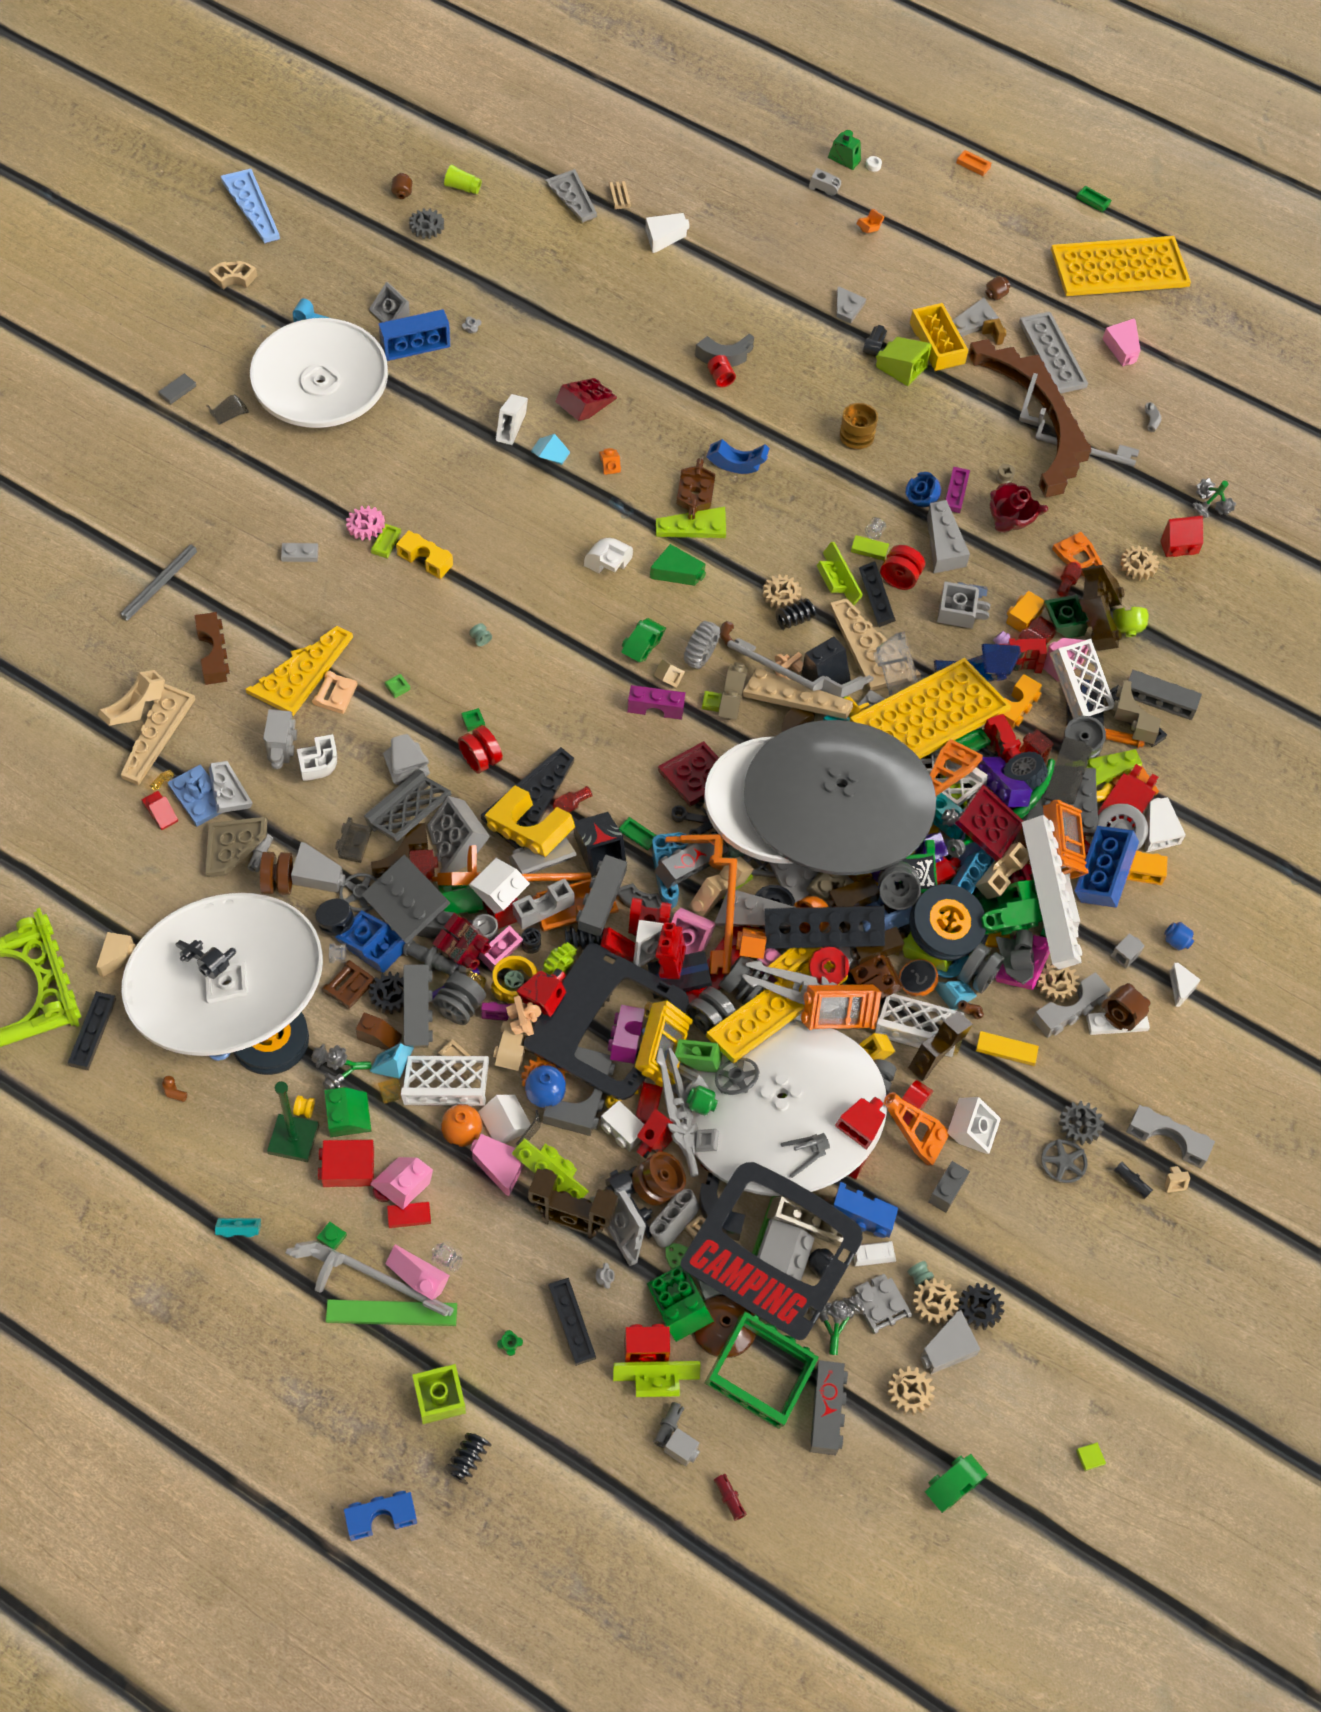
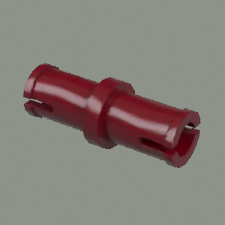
M723 1474L716 1477L714 1483L722 1495L721 1500L723 1504H726L734 1521L745 1517L747 1513L738 1499L739 1494L736 1490L734 1491L727 1475Z

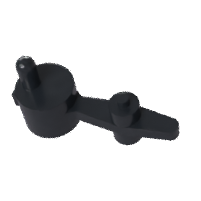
M181 940L175 943L182 950L179 959L182 962L184 960L189 962L192 958L197 959L199 971L205 977L208 976L211 979H215L219 974L223 973L230 965L228 960L236 954L235 948H230L223 954L215 947L203 953L201 951L203 949V942L201 940H194L190 944Z
M637 1166L627 1171L623 1169L618 1172L616 1169L609 1174L610 1177L605 1179V1189L613 1192L625 1190L646 1225L644 1235L647 1239L653 1237L646 1223L647 1220L651 1219L650 1214L653 1213L651 1208L643 1207L639 1210L631 1197L632 1194L636 1193L632 1182V1174Z

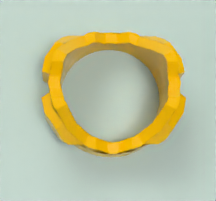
M521 956L505 957L494 967L491 990L499 1001L514 1004V997L519 996L516 991L506 990L498 983L497 976L500 970L503 968H510L514 971L523 970L529 977H533L538 972L533 962Z

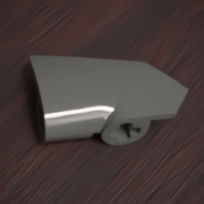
M1019 930L1016 933L1015 939L996 936L1000 954L1005 958L1003 964L1007 975L1019 983L1025 984L1033 978L1034 974L1033 933L1028 930Z

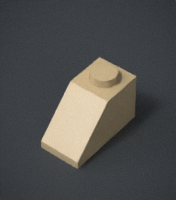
M107 932L96 966L99 976L104 977L127 964L129 957L136 947L131 936Z

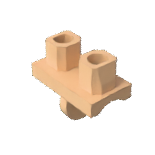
M800 652L791 658L788 654L785 656L782 654L775 656L776 663L790 671L793 670L798 675L802 672L803 662L801 661L802 654ZM775 671L776 675L790 679Z
M516 996L514 997L515 1003L506 1007L511 1020L519 1017L518 1020L510 1023L511 1029L515 1035L526 1032L528 1036L533 1035L534 1031L531 1021H537V1017L541 1015V1009L531 1002L527 1005L522 1003L521 997Z

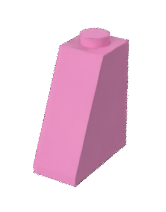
M1131 319L1107 327L1103 341L1120 364L1126 366L1137 362L1140 345L1136 320Z
M481 1134L479 1139H475L471 1146L473 1160L505 1195L510 1196L524 1164L512 1155L514 1147Z

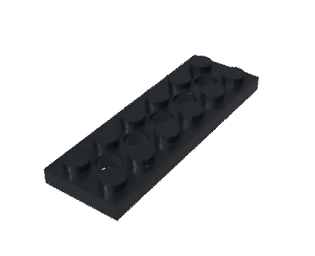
M884 905L765 908V947L767 949L885 946ZM843 921L850 923V929L847 932H842L839 929V924ZM868 921L870 929L868 931H861L859 929L860 922ZM803 922H807L811 926L807 933L799 930V925ZM828 922L831 926L828 932L820 931V923ZM788 923L791 926L790 931L782 933L779 930L780 924Z

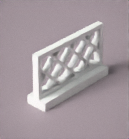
M1091 639L1059 648L1050 653L1073 719L1079 716H1092L1113 709L1114 700ZM1083 645L1088 647V656L1081 652ZM1068 650L1075 653L1073 660L1069 659ZM1079 656L1086 660L1084 666L1076 663ZM1089 662L1094 664V673L1087 669ZM1074 667L1081 670L1079 677L1075 676ZM1085 673L1092 677L1090 684L1083 680ZM1095 679L1101 683L1100 690L1093 686ZM1081 684L1088 688L1086 694L1081 692ZM1091 690L1098 694L1096 701L1089 697ZM1102 696L1107 699L1109 706L1105 707L1100 704ZM1087 701L1094 705L1091 712H1088Z
M942 748L930 753L928 756L931 759L920 760L923 764H932L933 768ZM946 760L944 764L945 768L953 772L962 767L950 760ZM975 768L971 773L956 782L960 783L961 788L949 787L942 793L960 806L983 784L986 786L988 775ZM935 777V780L941 783H944L948 779V777L937 779ZM963 783H970L973 787L964 788ZM961 793L962 797L956 800L951 794Z
M892 994L885 999L875 1033L885 1034L891 1041L919 1048L923 1042L938 1032L939 1029L935 1025L936 1022L946 1020V1018L957 1011ZM889 1000L897 1001L900 1006L892 1008ZM915 1006L920 1011L912 1014L908 1007ZM904 1010L908 1016L900 1019L896 1012ZM933 1011L939 1016L931 1019L927 1013ZM892 1014L896 1021L884 1020V1017ZM923 1015L927 1021L919 1024L916 1017ZM911 1020L915 1026H906L904 1022ZM930 1025L934 1032L924 1031L923 1028ZM955 1046L946 1054V1056H953Z
M408 1056L404 1088L401 1089L404 1105L466 1104L470 1106H485L488 1056ZM412 1062L422 1063L424 1066L415 1072L412 1069ZM435 1063H442L444 1065L437 1072L431 1068ZM455 1063H462L464 1065L457 1072L451 1068ZM475 1063H483V1068L477 1072L471 1066ZM428 1069L433 1075L424 1081L419 1075ZM448 1069L453 1075L444 1081L440 1075ZM469 1070L473 1075L464 1081L460 1075ZM417 1078L421 1082L418 1087L409 1088V1084ZM436 1078L442 1083L437 1088H431L428 1085ZM456 1078L462 1083L457 1088L449 1086ZM478 1079L481 1082V1087L471 1088L469 1084Z

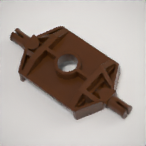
M700 458L697 459L696 466L681 469L676 500L677 505L688 510L689 519H691L692 514V520L695 519L697 511L711 508L715 473L704 468V460L701 459L700 462Z

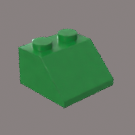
M438 885L439 891L450 902L443 911L460 915L463 912L469 914L477 913L483 909L482 899L469 885Z
M347 1087L324 1090L330 1138L372 1132L367 1092Z

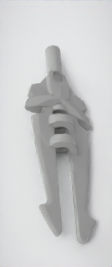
M762 961L747 962L745 965L793 981V989L746 974L742 975V978L753 988L756 985H760L805 1005L804 994L807 992V985H820L817 983L816 977L766 967L762 964ZM821 977V985H837L833 982L829 984L825 977ZM822 997L820 1010L822 1009L823 1012L829 1013L836 1008H848L849 1000L846 997ZM852 1001L851 1009L859 1011L861 1003Z
M659 1048L656 1063L661 1067L668 1117L674 1123H669L668 1127L673 1133L671 1135L673 1141L680 1146L684 1156H686L690 1176H698L699 1173L694 1156L698 1127L697 1123L691 1124V1120L694 1117L692 1111L688 1108V1103H686L687 1094L677 1068L679 1061L671 1048L668 1049L679 1097L674 1099L663 1050Z

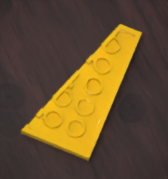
M338 626L334 627L321 636L318 642L312 646L308 645L305 651L299 655L295 654L274 669L273 673L259 679V682L253 687L249 686L246 688V693L281 711H291L292 716H294L352 640L353 633Z

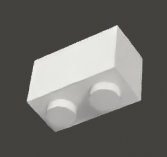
M620 1101L615 1103L601 1116L602 1129L607 1134L611 1133L621 1148L625 1147L630 1152L642 1141L637 1135L644 1124Z

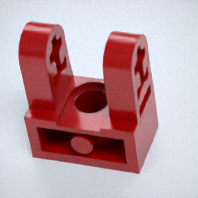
M632 898L628 933L637 936L639 920L669 923L672 904L662 902L661 908L657 909L644 907L642 899Z

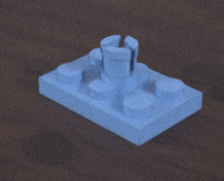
M201 764L167 782L168 787L197 827L221 814H217L211 779Z

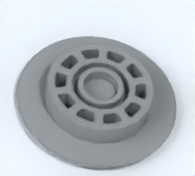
M1114 804L1105 808L1098 815V826L1107 827L1109 823L1112 828L1134 830L1139 840L1137 850L1144 844L1148 834L1147 821L1141 811L1134 806Z

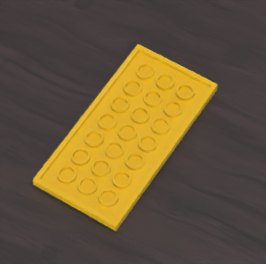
M1175 236L1056 244L1051 246V252L1065 296L1190 287L1191 284Z
M963 658L850 717V721L875 727L894 736L921 759L945 746L950 739L955 741L986 724L987 719L1010 711L1011 705Z

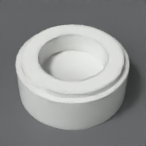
M875 156L867 158L866 168L869 171L875 172L881 169L882 161L880 158Z

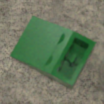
M681 1265L647 1283L666 1326L670 1327V1333L676 1342L714 1322L691 1275L684 1271Z

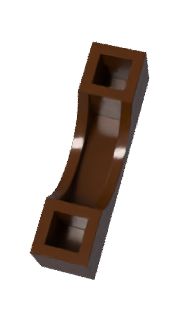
M217 612L194 615L199 641L207 642L213 646L211 653L201 659L205 685L228 682L226 674H230L228 663L224 661V659H228L226 648H222V645L225 644L224 633L220 634V630H223L222 619H218Z

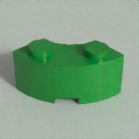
M646 618L643 621L640 620L630 637L624 639L621 653L637 662L646 661L653 648L660 643L666 627L650 618Z
M972 1454L965 1458L960 1455L951 1463L953 1467L941 1477L937 1474L928 1482L930 1487L925 1493L941 1513L950 1509L988 1476V1473Z

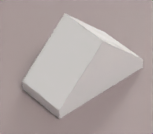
M1174 963L1170 970V978L1175 1005L1180 1007L1196 989L1200 979L1179 963Z

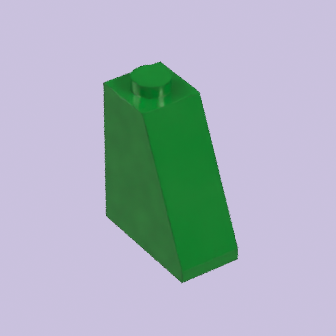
M669 544L651 566L650 578L695 586L706 575V563Z

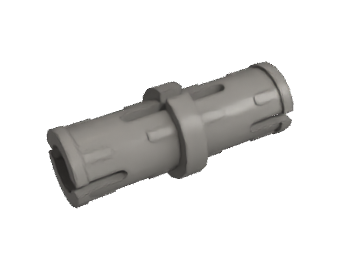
M267 834V837L253 850L252 859L247 866L249 870L254 872L256 868L255 872L260 871L262 853L268 852L273 841L271 835Z

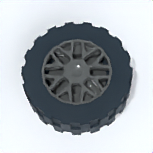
M1023 752L1015 755L1006 763L1004 768L1005 776L1024 781L1032 790L1039 787L1048 776V769L1044 759L1036 752Z

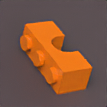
M743 927L742 932L738 931L736 949L740 950V956L764 958L766 946L765 930Z

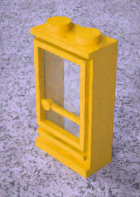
M669 1001L652 1003L635 1068L642 1072V1075L653 1080L656 1085L663 1087L661 1067L656 1063L658 1049L662 1048L671 1085L675 1084L667 1050L671 1048L675 1054L678 1040H686L689 1025L692 1024L693 1020Z

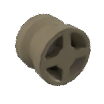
M1009 464L1001 465L998 469L996 481L1000 485L1013 482L1015 468Z

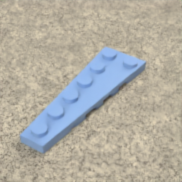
M252 169L222 175L221 181L262 241L267 243L279 240L278 230Z

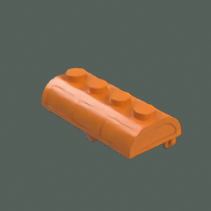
M592 879L569 884L574 892V905L539 921L542 932L578 923L576 917L579 910L583 911L585 906L583 905V900L586 893L589 894L591 891L589 886ZM547 890L536 893L535 896H532L533 900L545 895ZM614 901L610 914L618 913L619 911L616 901Z

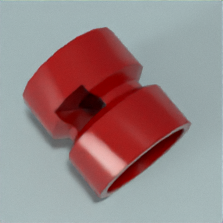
M718 355L708 362L707 367L718 387H727L735 381L736 374L726 356Z

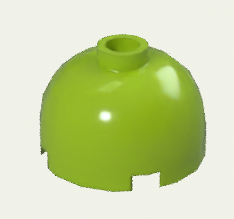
M1124 607L1113 611V621L1117 629L1122 634H1126V637H1135L1148 624L1149 614L1146 608L1131 607V610H1125Z

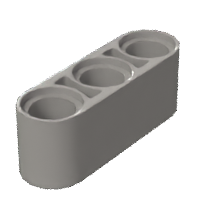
M683 1189L675 1195L651 1224L650 1232L659 1247L669 1246L699 1211L700 1206L692 1190Z

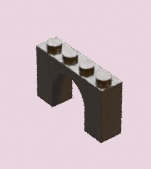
M872 876L831 890L827 899V905L829 907L865 906L877 902L880 892ZM843 921L839 924L842 932H847L850 929L849 922ZM897 927L885 930V946L850 947V955L859 966L876 956L884 955L887 957L901 952L904 941Z

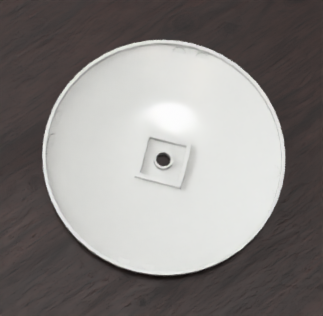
M230 893L204 898L169 914L151 928L139 941L128 959L123 974L122 999L124 1007L135 1028L146 1039L166 1050L196 1056L220 1055L243 1050L281 1031L306 1007L321 977L323 965L321 943L311 922L295 907L277 898L254 893ZM181 940L190 944L194 940H201L203 942V949L201 950L203 953L215 947L223 954L230 948H235L236 954L228 960L230 965L215 979H211L208 976L205 977L199 971L197 959L192 958L189 962L185 960L182 962L179 959L182 950L175 943ZM225 981H231L227 985H222Z
M792 1020L742 1058L754 1061L760 1071L757 1082L747 1093L743 1092L737 1095L721 1093L715 1085L716 1073L693 1070V1072L702 1077L710 1090L715 1092V1099L718 1100L714 1112L710 1111L706 1116L692 1111L694 1118L691 1120V1124L697 1123L698 1130L717 1129L719 1131L717 1151L698 1152L695 1150V1156L713 1175L727 1184L740 1165L746 1162H755L790 1179L810 1192L825 1188L846 1177L860 1166L876 1146L884 1128L887 1107L884 1104L880 1111L885 1114V1118L875 1139L867 1150L835 1126L840 1116L861 1098L870 1102L873 1097H877L884 1102L886 1089L880 1071L869 1054L854 1040L832 1028L809 1030L802 1021ZM723 1053L720 1067L729 1061ZM738 1061L727 1065L723 1070L729 1071L737 1067ZM744 1061V1072L755 1069L751 1063ZM719 1074L718 1082L722 1087L729 1078ZM755 1075L744 1079L746 1086L753 1080ZM734 1084L727 1090H739L740 1087ZM780 1093H786L787 1097L778 1098L777 1095ZM824 1133L830 1144V1148L825 1150L826 1155L818 1158L799 1174L790 1178L791 1173L816 1155L817 1152L813 1153L810 1147L795 1151L794 1147L800 1144L781 1147L780 1144ZM750 1182L744 1189V1191L760 1195L782 1196L755 1182Z

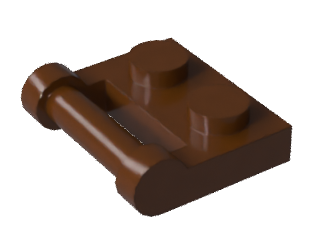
M347 960L344 968L329 984H325L322 987V991L350 1010L370 988V984L374 983V977L352 961ZM350 972H353L352 976L340 987V989L338 991L335 990V988L343 981V979Z

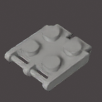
M885 1274L871 1279L870 1282L873 1287L867 1281L854 1289L855 1296L864 1302L865 1314L863 1316L874 1334L878 1333V1330L883 1327L895 1325L896 1321L904 1317L909 1318L912 1316L893 1279H887ZM902 1311L904 1312L894 1318L892 1317L893 1315L898 1314ZM887 1319L886 1322L876 1326L877 1323Z

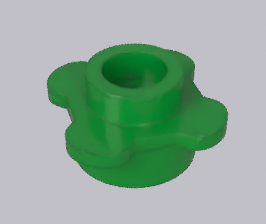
M507 1330L502 1339L497 1342V1347L504 1349L508 1356L515 1355V1350L523 1345L522 1338L518 1337L511 1330Z

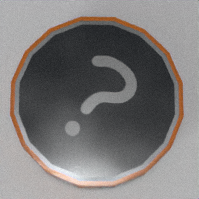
M925 959L910 961L900 971L899 979L904 986L902 989L906 994L917 997L916 995L925 996L929 994L938 984V971L936 967Z

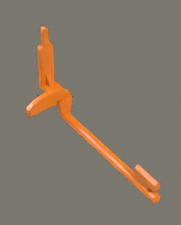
M720 834L666 837L665 842L711 843L715 846L714 855L710 856V866L721 871L724 866H729L724 950H712L710 952L709 967L711 975H718L719 968H723V975H728L731 970L737 859L722 858L723 838Z
M471 845L468 849V872L437 873V877H432V882L437 881L438 885H469L481 873L477 872L476 845ZM591 873L521 874L527 881H560L564 878L566 881L591 879Z

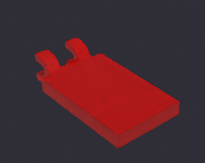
M1135 764L1129 776L1123 773L1098 810V815L1105 808L1114 804L1134 806L1143 814L1156 794L1152 789L1159 777L1152 773L1147 783L1138 779V776L1141 773L1142 767Z

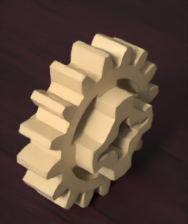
M1131 546L1130 550L1126 549L1125 553L1122 554L1120 565L1123 567L1121 570L1127 571L1126 576L1132 575L1133 580L1135 577H1138L1139 581L1143 577L1145 580H1148L1149 576L1153 577L1158 570V556H1153V551L1148 552L1147 547L1141 549L1138 546L1135 549Z
M778 574V578L772 576L771 581H766V585L763 587V597L766 598V603L771 602L770 607L775 605L778 609L799 601L802 588L799 587V582L794 583L793 577L788 579V575H785L782 578Z
M1045 963L1036 985L1041 987L1039 993H1046V999L1053 997V1002L1057 998L1061 1003L1065 998L1070 1000L1072 995L1075 996L1080 985L1078 983L1079 976H1074L1076 970H1070V967L1059 970L1052 963L1051 966Z
M933 1278L931 1283L926 1279L923 1286L921 1284L918 1285V1291H914L913 1297L916 1299H913L912 1305L917 1306L914 1313H921L920 1320L926 1318L928 1325L931 1321H934L935 1326H938L940 1321L946 1324L947 1318L951 1319L954 1316L953 1313H956L958 1307L955 1305L958 1304L959 1299L954 1298L957 1294L956 1291H950L951 1284L945 1286L944 1280L937 1283L936 1279ZM925 1293L926 1299L922 1302V1295ZM949 1302V1308L946 1311L945 1304Z
M907 1366L905 1372L900 1368L897 1372L898 1375L893 1374L891 1377L892 1381H889L887 1385L891 1388L888 1390L887 1395L893 1396L890 1404L896 1402V1410L903 1408L904 1415H906L908 1410L911 1411L912 1416H915L917 1410L922 1414L925 1410L924 1407L929 1408L931 1405L930 1401H933L935 1397L931 1394L934 1392L935 1387L929 1386L932 1379L925 1378V1371L919 1374L918 1367L911 1371L910 1366ZM921 1384H922L923 1387H924L925 1395H924V1392H923L922 1389H921ZM897 1387H898V1390H899L900 1393H901V1397H899V1395H898ZM912 1388L914 1392L910 1394L908 1390Z

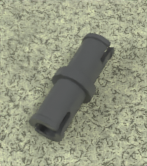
M672 1402L666 1417L661 1420V1427L653 1441L657 1446L665 1448L672 1433L677 1429V1422L684 1411V1407L681 1404Z

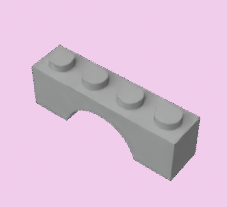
M1095 972L1080 982L1077 989L1079 1002L1067 1007L1050 1002L1035 1012L1032 1021L1047 1038L1053 1034L1056 1036L1063 1031L1064 1026L1067 1024L1073 1025L1079 1019V1016L1082 1014L1088 1015L1097 1004L1101 1006L1111 989Z
M1141 1105L1135 1111L1126 1133L1142 1141H1146L1155 1135H1163L1173 1139L1181 1149L1182 1160L1200 1169L1207 1162L1215 1143L1209 1136L1199 1134L1191 1130L1187 1125L1178 1124L1172 1121L1170 1117L1162 1116L1151 1108Z

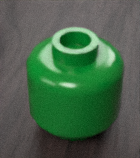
M698 1085L695 1089L691 1088L686 1103H688V1108L691 1111L706 1116L710 1111L714 1112L718 1100L715 1099L716 1094L713 1090Z

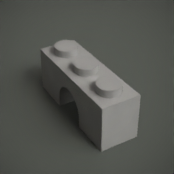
M564 878L548 886L546 894L538 899L533 900L528 895L513 902V915L520 927L524 929L573 906L574 892Z

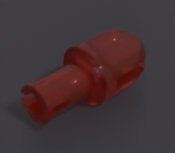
M1070 562L1064 568L1060 576L1062 582L1056 591L1059 596L1066 597L1071 586L1076 585L1082 574V567L1078 562Z
M588 786L575 793L567 792L554 801L553 809L558 807L569 813L577 809L580 802L592 797L593 794Z

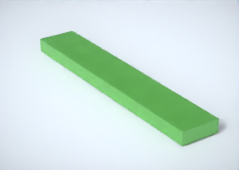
M328 1300L326 1323L456 1326L458 1305L457 1303H444L454 1308L451 1316H443L423 1306L422 1302Z

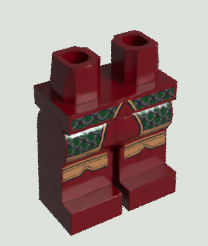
M453 913L444 926L453 934L442 929L432 944L445 952L458 964L468 969L476 970L480 964V961L477 959L479 953L486 954L491 948L488 943L489 939L464 917Z

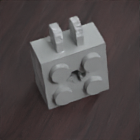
M944 582L937 622L972 629L975 619L987 620L989 618V612L987 611L990 610L991 604L978 600L979 589L977 587Z
M268 710L263 739L265 741L267 759L276 770L281 769L283 763H289L290 756H294L295 748L293 741L297 740V729H295L296 721L292 718L291 711Z

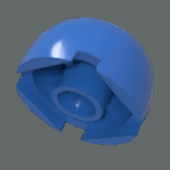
M919 472L917 477L909 480L905 493L909 501L921 508L929 507L930 503L937 502L941 495L940 482L930 472Z
M542 1065L534 1068L529 1073L525 1082L527 1098L532 1104L541 1108L557 1105L562 1101L566 1092V1082L563 1074L552 1066Z

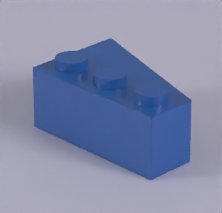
M840 1182L833 1206L856 1222L862 1232L868 1231L880 1238H890L898 1207L878 1198L870 1200L863 1196L864 1192L856 1190V1193L845 1188L846 1184Z

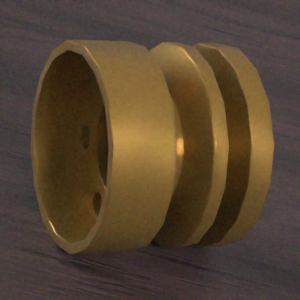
M854 403L845 407L839 433L842 443L853 449H863L872 445L878 422V413L873 407L864 403Z

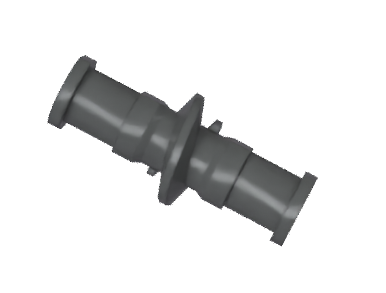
M414 940L404 945L403 954L406 956L411 955L418 961L424 962L425 965H428V970L434 971L436 969L449 974V976L453 972L460 973L462 965L449 960L441 952L438 953L436 946L428 949L417 944Z

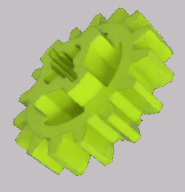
M568 942L564 943L561 947L553 949L544 961V968L541 971L551 975L558 968L566 974L574 963L577 949Z

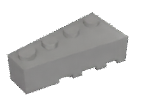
M947 500L930 503L927 521L934 566L933 573L967 567L970 553Z

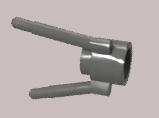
M824 1133L780 1144L781 1147L800 1144L794 1147L795 1151L810 1147L813 1153L817 1152L816 1155L791 1173L790 1178L799 1174L818 1158L826 1155L825 1150L830 1148L829 1141Z

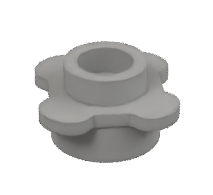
M467 317L466 322L462 324V328L468 333H476L478 326L481 325V321Z
M604 1263L603 1268H598L596 1271V1280L599 1285H604L606 1289H609L615 1275L614 1271L609 1268V1264Z

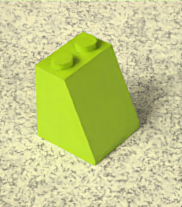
M896 337L887 344L883 351H879L876 356V367L904 385L909 386L927 368L932 344Z

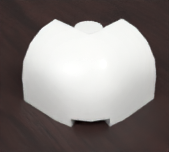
M601 539L594 544L585 556L584 566L597 573H600L604 567L616 572L619 567L624 569L632 559L633 548L617 539Z
M333 734L314 738L315 746L297 749L303 781L326 777L336 768L337 751Z

